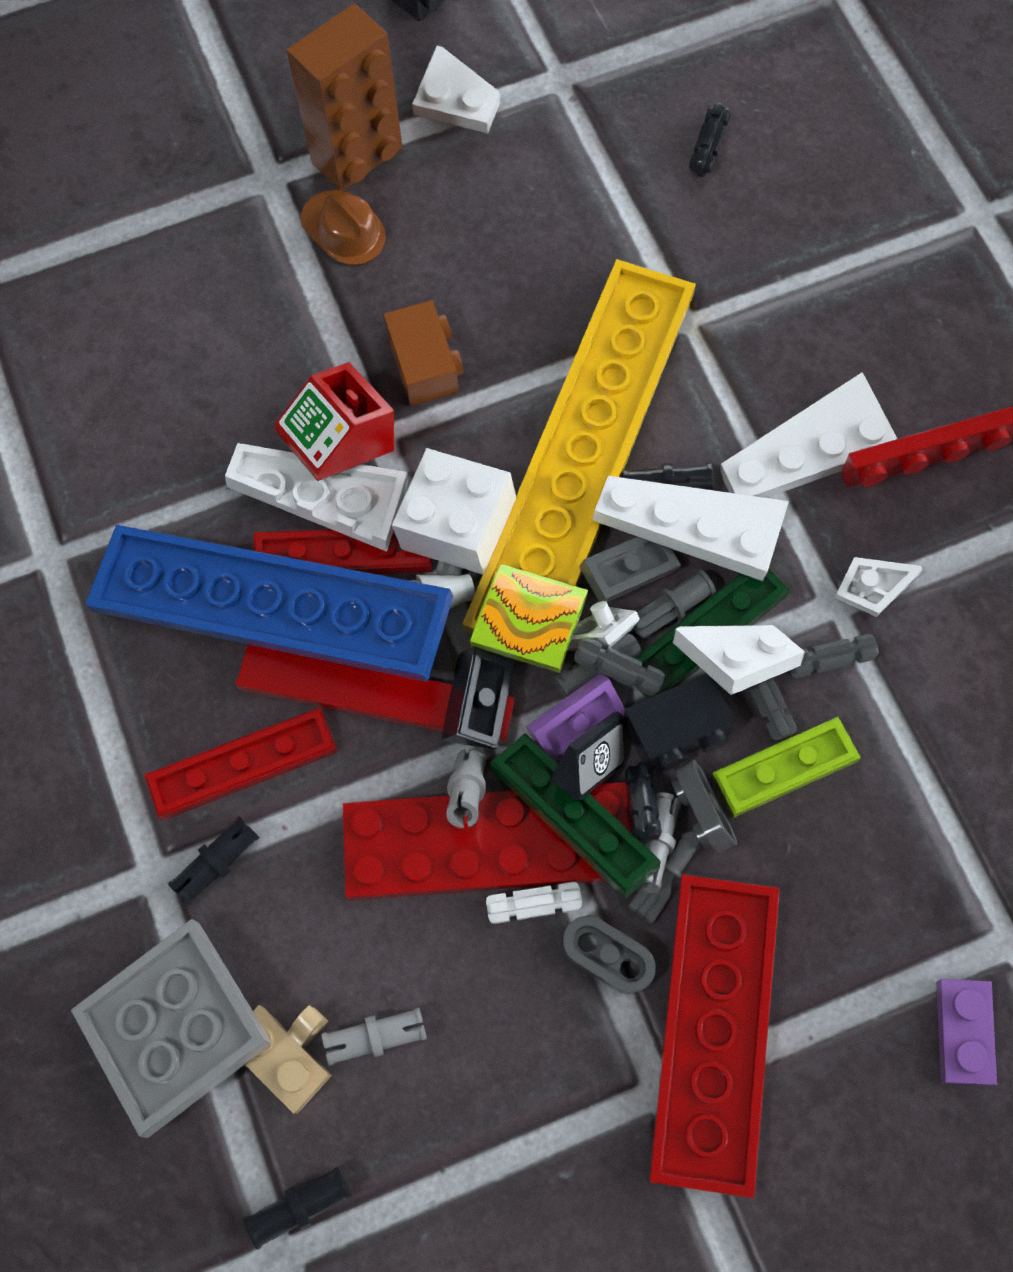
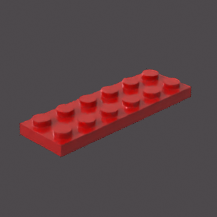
M626 782L600 784L589 793L631 832ZM514 791L486 792L483 799L479 802V815L476 823L468 827V815H466L464 828L452 825L447 819L446 812L450 802L449 795L343 803L345 891L348 901L543 887L549 885L557 886L558 884L576 882L578 884L606 882Z
M683 874L680 878L648 1183L754 1198L780 888Z

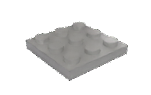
M193 919L189 920L71 1009L139 1137L149 1138L272 1044L202 926Z

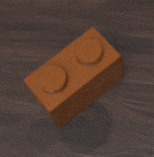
M433 300L383 313L389 343L410 406L459 393L458 376L464 374L462 361L457 349L452 351L449 349L447 340L452 339L449 323L445 314L438 316Z

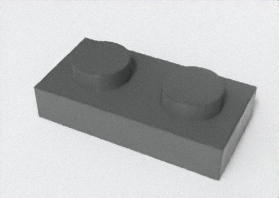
M637 536L584 559L579 567L598 601L609 602L676 572L681 564L671 548Z

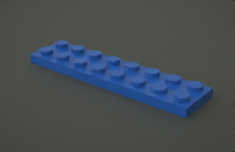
M116 525L85 605L92 612L428 682L454 596L449 588Z

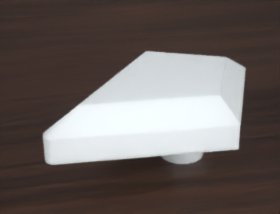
M854 557L835 598L877 617L919 576L922 567Z
M606 601L595 603L590 608L592 615L578 623L567 651H575L581 640L586 637L602 643L601 648H611L629 633L640 620L637 612L609 607Z

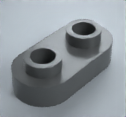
M691 760L676 768L677 779L672 781V785L681 803L685 807L690 805L698 820L693 823V828L702 846L705 849L713 847L718 854L736 846L737 839L699 764L695 760Z
M594 916L578 917L567 926L563 936V949L567 958L573 964L622 994H638L650 985L655 975V961L646 947ZM589 935L596 940L597 946L593 951L585 952L579 948L578 940L582 936ZM630 961L637 965L639 973L635 978H626L622 975L620 966L624 962Z

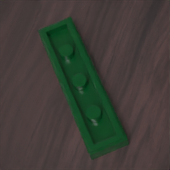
M769 568L763 581L742 573L736 576L635 658L642 662V667L647 668L650 665L663 671L665 674L662 686L654 696L677 687L700 668L673 644L676 628L692 626H751L786 598L790 590ZM641 692L646 699L654 697Z
M526 733L490 762L491 770L624 899H627L660 868L661 861L591 794L578 801L551 781L553 778L552 774L558 763Z

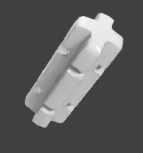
M568 882L558 884V889L552 890L551 885L513 891L512 897H506V893L489 895L486 899L490 923L499 924L510 922L509 917L516 916L517 920L554 915L556 914L555 909L562 908V913L578 911L582 908V898L578 883Z

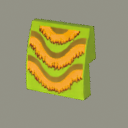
M501 564L482 606L470 639V644L473 647L560 673L572 635L575 634L588 590Z

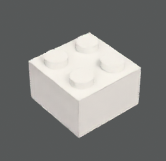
M426 448L392 523L401 549L484 575L516 500L511 473Z

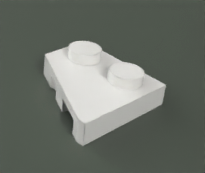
M436 46L412 103L413 115L488 133L500 104V92L443 47Z
M773 625L679 627L675 630L673 640L674 645L730 695L801 666L805 652Z

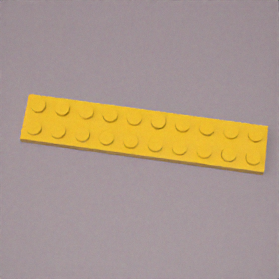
M616 259L518 490L515 503L462 623L463 631L473 633L486 596L501 564L569 585L578 586L582 576L579 566L584 559L589 558L602 526L601 523L593 521L592 518L607 477L621 478L622 471L626 466L694 295L695 283Z

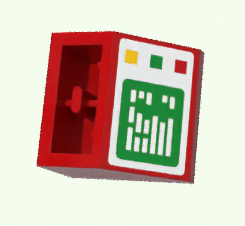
M350 362L311 375L274 424L276 433L317 481L394 451V410Z

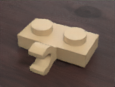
M258 1005L253 1012L272 1044L245 1065L293 1114H298L332 1076L304 1048L329 1021L315 1007L312 1008L309 1005L296 1018L291 1028L287 1031L263 1006Z

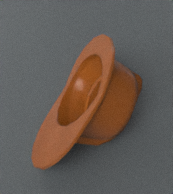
M330 190L313 196L304 205L300 214L302 227L307 235L335 261L349 266L363 265L374 260L381 253L386 241L385 228L370 205L361 197L346 191Z

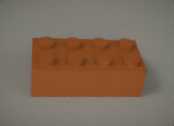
M353 3L286 50L311 163L341 191H344L353 183L362 181L367 173L382 162L392 159L403 148L388 33L360 7Z

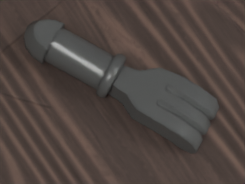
M694 829L683 832L680 836V841L674 848V852L667 858L660 891L648 893L639 890L628 906L630 910L637 912V915L640 917H645V920L650 924H653L669 900L673 879L681 878V872L696 850L699 851L701 847Z

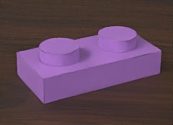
M598 674L535 719L526 728L534 742L554 761L559 763L567 747L613 712L618 711L624 717L625 708L609 678L603 674Z
M940 979L936 981L941 1084L996 1086L997 1072L992 982Z

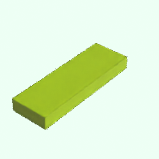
M836 717L712 773L711 778L731 817L735 818L858 762L861 757L839 717Z

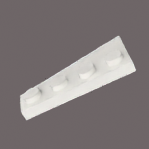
M862 372L721 463L719 472L729 493L767 498L842 471L849 453L896 440L897 437Z
M237 443L225 474L226 485L230 489L386 552L393 533L392 523L401 506L408 484L407 472L363 464L317 481L293 452Z
M608 476L592 520L763 581L768 572L789 501Z

